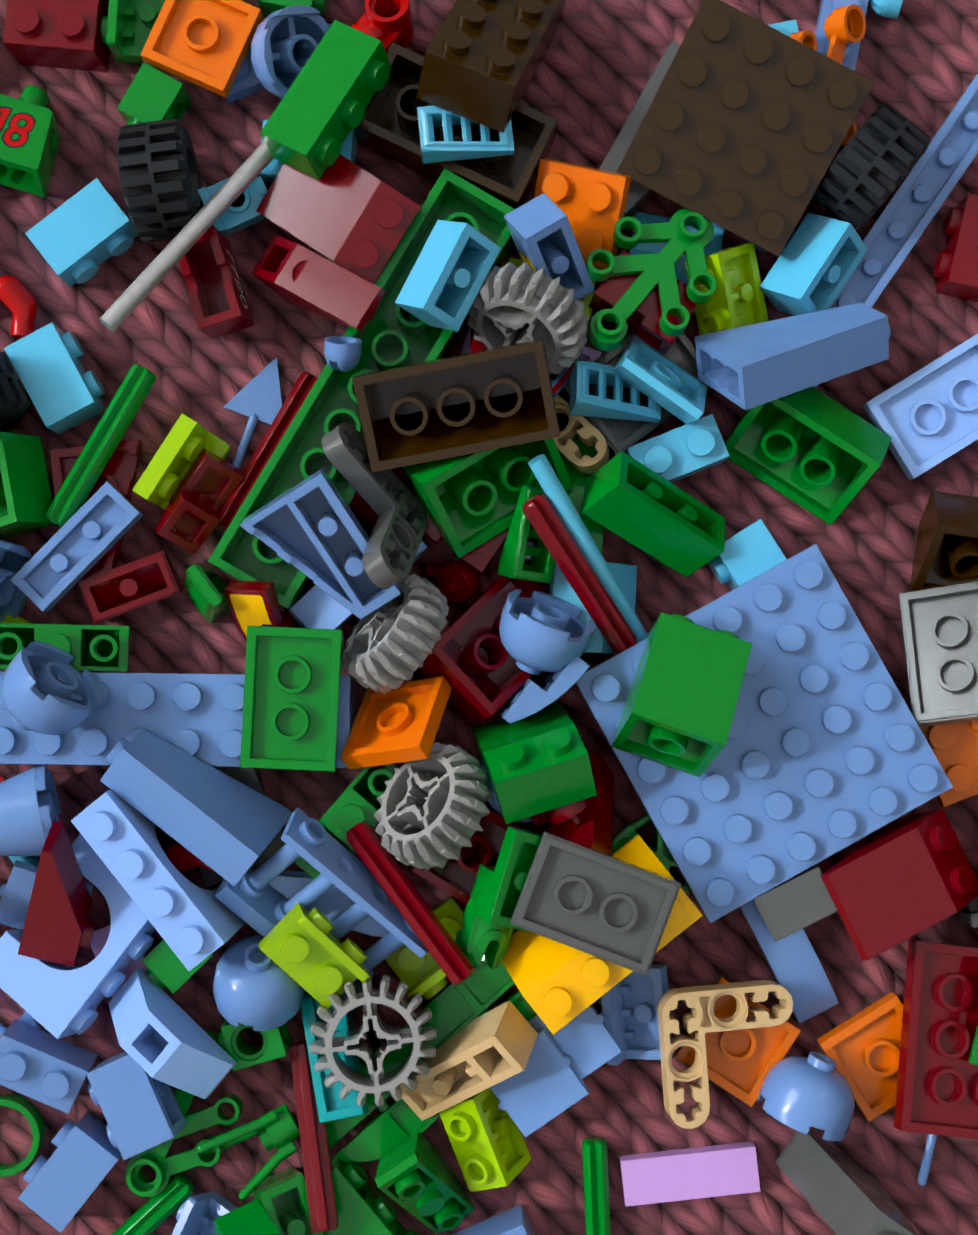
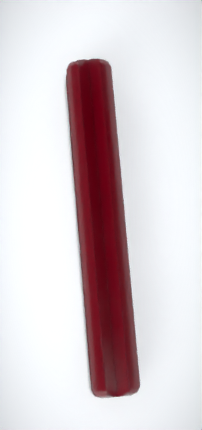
M305 371L301 373L243 471V480L220 510L219 517L221 521L218 524L223 528L227 529L318 377Z
M542 493L532 496L522 505L523 512L612 651L621 653L635 645L637 637L547 495Z
M363 821L352 827L346 833V839L451 983L458 985L474 971L470 961L390 853L381 845V841L370 826Z
M300 1041L290 1045L289 1051L311 1230L313 1233H322L337 1229L339 1221L326 1122H319L306 1041Z

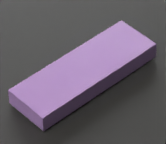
M753 1141L619 1156L625 1207L761 1192L756 1146Z

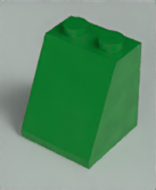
M661 612L649 633L611 747L700 777L726 746L752 643L740 640L735 634L726 630L714 631L694 624L686 616L678 614L668 615Z

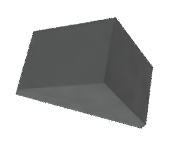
M813 865L753 899L774 941L781 940L838 911L821 877L822 872L819 867Z

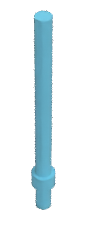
M545 454L534 457L528 462V465L637 637V643L647 638L649 633L645 631Z

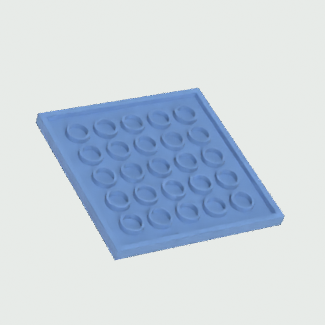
M816 544L686 615L694 624L714 631L726 630L735 634L740 640L752 643L726 746L700 777L611 747L710 923L953 787ZM648 637L586 671L575 683L610 746L612 745Z

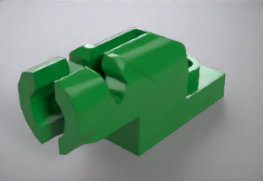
M508 826L496 867L480 863L469 902L462 915L464 927L463 929H458L455 943L471 964L480 967L481 962L484 961L491 969L498 968L499 962L507 952L513 929L528 931L510 924V920L543 834Z

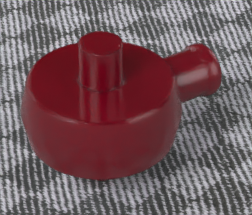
M452 561L443 567L430 563L426 567L425 575L437 580L438 589L451 602L462 603L473 597L478 589L476 572L469 564L463 561Z
M587 799L531 816V819L536 827H540L549 821L554 825L568 821L570 826L574 827L581 822L578 814L587 807L588 802Z

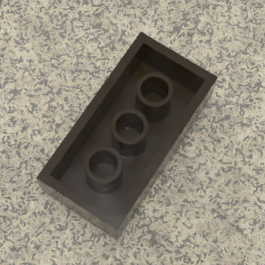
M456 0L425 51L417 99L504 133L559 28L566 0Z
M392 42L386 54L392 68L388 81L383 89L375 93L365 109L361 123L358 127L354 128L358 144L434 180H438L442 171L446 168L514 209L525 204L537 179L540 159L547 158L555 141L558 120L519 102L511 118L514 155L423 164L417 107L432 106V104L417 99L424 57ZM479 123L470 124L472 141H481ZM453 125V141H463L461 125ZM433 127L435 141H444L443 127ZM489 127L490 140L500 141L499 131Z

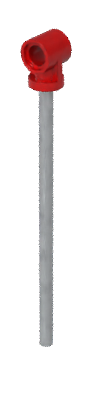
M365 0L364 7L366 13L350 27L381 40L386 54L392 42L404 48L410 45L414 38V26L409 0ZM264 141L99 318L105 327L114 332L274 159Z

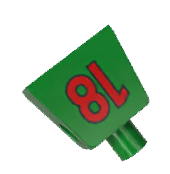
M27 85L19 99L0 94V184L45 198L60 143V135L54 112L47 108L50 102L48 94L39 87Z

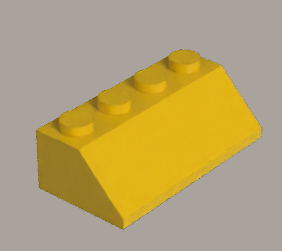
M639 834L635 835L612 854V857L675 880ZM681 887L656 953L703 916ZM518 929L512 933L507 952L501 960L525 1000L553 1035L633 972V970L536 933Z

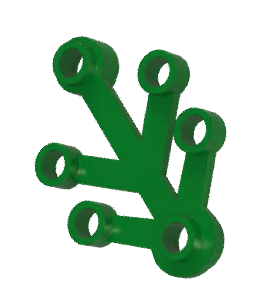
M685 208L677 211L672 216L670 222L641 224L636 218L629 216L617 221L613 232V240L622 249H633L638 243H668L659 253L613 256L606 249H595L589 254L586 268L590 279L602 282L611 276L641 274L612 309L600 310L592 317L588 329V337L594 347L602 351H612L620 347L628 329L626 321L656 286H658L662 311L659 319L660 329L666 335L673 337L679 336L685 331L690 315L688 310L680 304L674 264L685 254L690 276L686 287L687 296L691 301L698 304L710 301L717 288L715 277L707 271L704 248L710 244L714 234V226L710 220L697 212ZM685 226H692L698 232H689ZM622 229H629L634 232L635 236L625 237L620 231ZM602 261L606 263L608 268L600 270L595 268L592 263ZM703 283L708 287L709 291L700 292L695 288L694 284ZM675 315L679 317L682 324H671L667 320V316ZM603 321L612 322L617 326V329L607 330L601 323Z
M204 1030L218 1044V1033L212 1030ZM177 1088L174 1096L187 1124L174 1138L131 1158L125 1170V1178L129 1189L141 1197H154L167 1187L171 1175L199 1165L203 1167L215 1165L223 1156L224 1145L214 1148L216 1155L213 1158H209L204 1153H198L197 1151L199 1144L216 1137L215 1135L204 1136L193 1149L169 1156L167 1154L177 1138L217 1124L231 1125L236 1122L243 1112L242 1100L235 1094H225L215 1105L187 1114L195 1095ZM228 1102L235 1108L234 1116H226L222 1112V1103ZM144 1165H150L155 1169L156 1178H148L144 1174Z

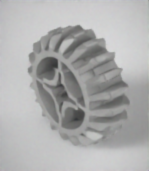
M508 262L504 267L494 266L489 271L468 311L469 318L466 324L475 330L472 338L483 342L488 349L543 338L550 373L560 375L565 368H570L572 363L576 362L588 340V322L590 317L583 313L585 303L573 299L575 289L564 288L560 284V277L550 278L545 274L543 267L537 272L533 271L526 262L519 268L513 263Z
M416 574L408 575L406 579L399 582L400 595L364 618L359 619L357 624L352 627V635L346 640L347 648L343 654L344 669L348 671V674L357 683L366 689H372L376 693L380 691L385 694L392 690V688L396 690L401 687L404 680L412 679L414 671L418 667L422 668L427 656L433 654L432 649L435 643L441 640L440 632L447 624L445 619L449 611V607L446 605L447 597L426 578H420Z
M435 742L428 759L405 762L402 767L394 766V776L390 781H384L387 786L385 793L376 798L381 804V808L373 815L379 822L375 833L380 836L382 840L381 845L386 848L387 852L394 855L396 860L407 866L412 865L429 870L432 866L444 868L448 859L459 860L462 847H472L471 837L475 831H483L479 824L481 818L490 814L484 803L493 795L487 787L490 778L485 774L483 766L479 764L476 758L458 746L454 747L451 744L446 745Z
M370 975L365 983L362 982L363 990L361 991L357 990L355 983L351 980L345 982V992L348 996L346 998L342 995L340 996L337 992L329 994L328 998L335 1009L331 1007L326 1008L322 1005L318 1007V1016L327 1023H312L310 1033L324 1039L311 1042L309 1051L313 1054H325L314 1063V1069L316 1072H322L327 1069L332 1070L326 1076L324 1085L330 1088L338 1081H341L343 1084L339 1091V1098L345 1100L349 1096L351 1089L358 1091L357 1105L363 1106L366 1102L367 1093H374L375 1104L380 1107L384 1105L385 1091H390L392 1098L395 1101H399L402 1099L401 1083L412 1091L418 1088V1081L412 1074V1071L420 1075H428L430 1066L420 1057H435L436 1047L423 1041L435 1038L437 1031L432 1026H421L432 1018V1012L429 1008L417 1012L414 1011L422 1002V996L419 993L413 994L406 1001L403 997L408 988L407 983L401 981L395 992L388 991L390 977L383 975L380 989L372 988V978ZM377 1004L389 1006L399 1012L410 1028L401 1029L400 1025H388L380 1018ZM362 1005V1025L355 1030L347 1031L345 1036L334 1037L335 1029L340 1020L349 1011ZM370 1018L373 1020V1029L376 1031L377 1037L380 1039L386 1038V1042L380 1040V1048L377 1050V1061L374 1060V1053L370 1043L360 1039L367 1038ZM412 1043L406 1059L397 1068L384 1074L385 1056L392 1050L401 1049L402 1044ZM345 1051L346 1056L357 1055L363 1058L370 1075L361 1074L351 1069L341 1059L338 1052Z

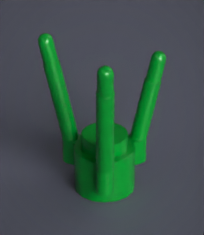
M286 1103L256 1120L218 1135L197 1146L198 1153H204L205 1156L210 1157L216 1154L214 1148L224 1145V1150L258 1135L267 1151L276 1147L278 1150L276 1154L240 1191L239 1198L241 1200L247 1199L284 1159L297 1152L293 1141L300 1138L299 1126Z

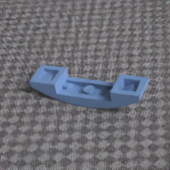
M754 900L739 907L773 971L777 983L791 994L793 1000L792 1013L799 1024L839 1004L804 929L781 940L774 941Z

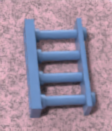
M300 808L292 812L280 838L286 844L255 871L249 868L235 887L223 878L215 894L219 901L260 935L265 937L297 903H300L307 910L333 887H338L355 904L332 922L335 927L331 933L340 940L369 915L389 931L364 952L368 957L364 964L371 978L374 974L372 969L403 944L420 958L428 952L365 864L326 832L324 826L319 821L310 818ZM301 856L321 874L289 900L271 887L269 883ZM357 978L354 983L357 990L361 991L363 990L362 982ZM346 992L342 994L344 998L348 997Z

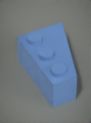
M324 468L250 514L240 524L248 533L255 535L277 552L279 557L288 564L290 562L313 580L315 585L359 619L364 618L401 594L399 583L389 589H381L367 576L362 558L370 538Z

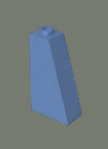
M860 302L702 334L694 337L698 379L742 409L748 410L889 359L891 328L888 316Z
M145 729L130 742L122 738L114 746L105 759L111 765L100 779L102 783L234 887L286 824L292 814L283 805Z

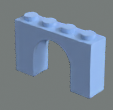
M106 791L71 820L188 971L192 970L225 944L246 924L244 920L215 897L219 886L214 890L202 889L190 882L175 868L157 839L155 824L114 791Z
M81 833L71 845L82 875L103 894L109 906L111 916L109 937L100 954L85 966L74 965L71 967L18 955L23 930L6 931L0 938V988L56 1039L76 1033L80 1035L93 1024L98 1016V1012L95 1009L104 997L112 996L122 986L126 979V975L123 972L133 960L137 961L150 949L154 942L151 935L156 930Z

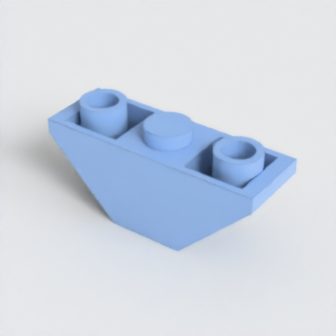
M141 968L134 971L108 1003L119 1045L153 1079L206 1099L237 1063L176 1002L158 987Z

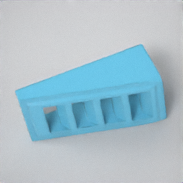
M434 105L417 107L423 164L514 155L511 120L504 133L499 131L500 141H491L489 127L480 123L481 141H472L470 124L477 122ZM453 125H461L463 141H453ZM433 127H443L444 141H435Z
M576 360L570 372L569 415L659 423L661 420V406L649 397L648 407L640 406V391L612 372L613 366ZM589 384L597 385L596 396L589 395ZM606 386H613V400L606 398ZM623 387L630 388V403L623 402Z

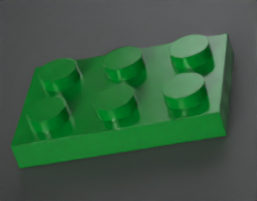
M247 626L240 767L332 772L337 770L343 630Z

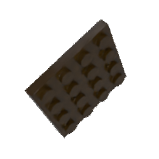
M703 0L617 172L622 175L631 176V179L693 212L701 214L711 222L779 257L875 82L721 0Z

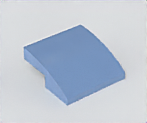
M577 656L563 670L551 672L541 686L528 678L499 710L502 718L509 723H513L542 710L570 689L590 666Z

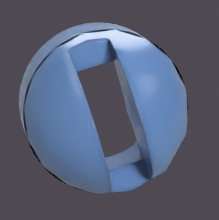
M330 336L324 339V355L331 369L349 372L359 364L362 353L361 339L350 336Z

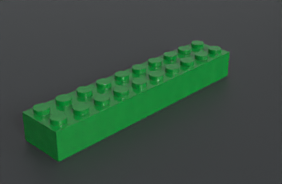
M444 168L374 284L385 291L377 304L375 314L366 322L361 332L348 327L344 336L362 340V353L359 364L349 372L333 370L328 363L325 365L208 562L240 581L274 582L278 603L287 609H291L302 598L312 580L290 562L288 564L277 555V552L255 535L248 533L240 524L244 518L324 468L349 508L351 507L356 490L329 461L321 441L325 434L341 423L352 425L364 437L352 378L361 374L446 358L469 318L467 313L459 331L454 332L429 326L395 303L437 220L468 223L498 245L501 250L490 269L491 271L494 266L501 267L514 245V240L504 219V215L515 210L514 208Z

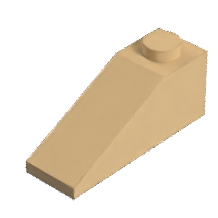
M509 1000L471 1021L436 1049L435 1057L425 1058L424 1061L430 1066L428 1075H420L412 1071V1074L418 1081V1088L412 1091L401 1083L402 1099L421 1121L524 1071L538 1033Z

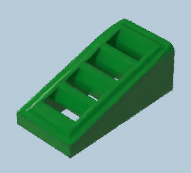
M522 485L498 568L499 575L514 579L552 583L555 560L536 530L529 528L530 521L522 510V505L532 496L545 494L542 488ZM528 537L538 539L536 547L526 546ZM525 555L533 556L530 565L523 564Z
M193 564L186 569L185 588L187 595L207 621L214 623L231 611L224 591L227 586L214 569Z

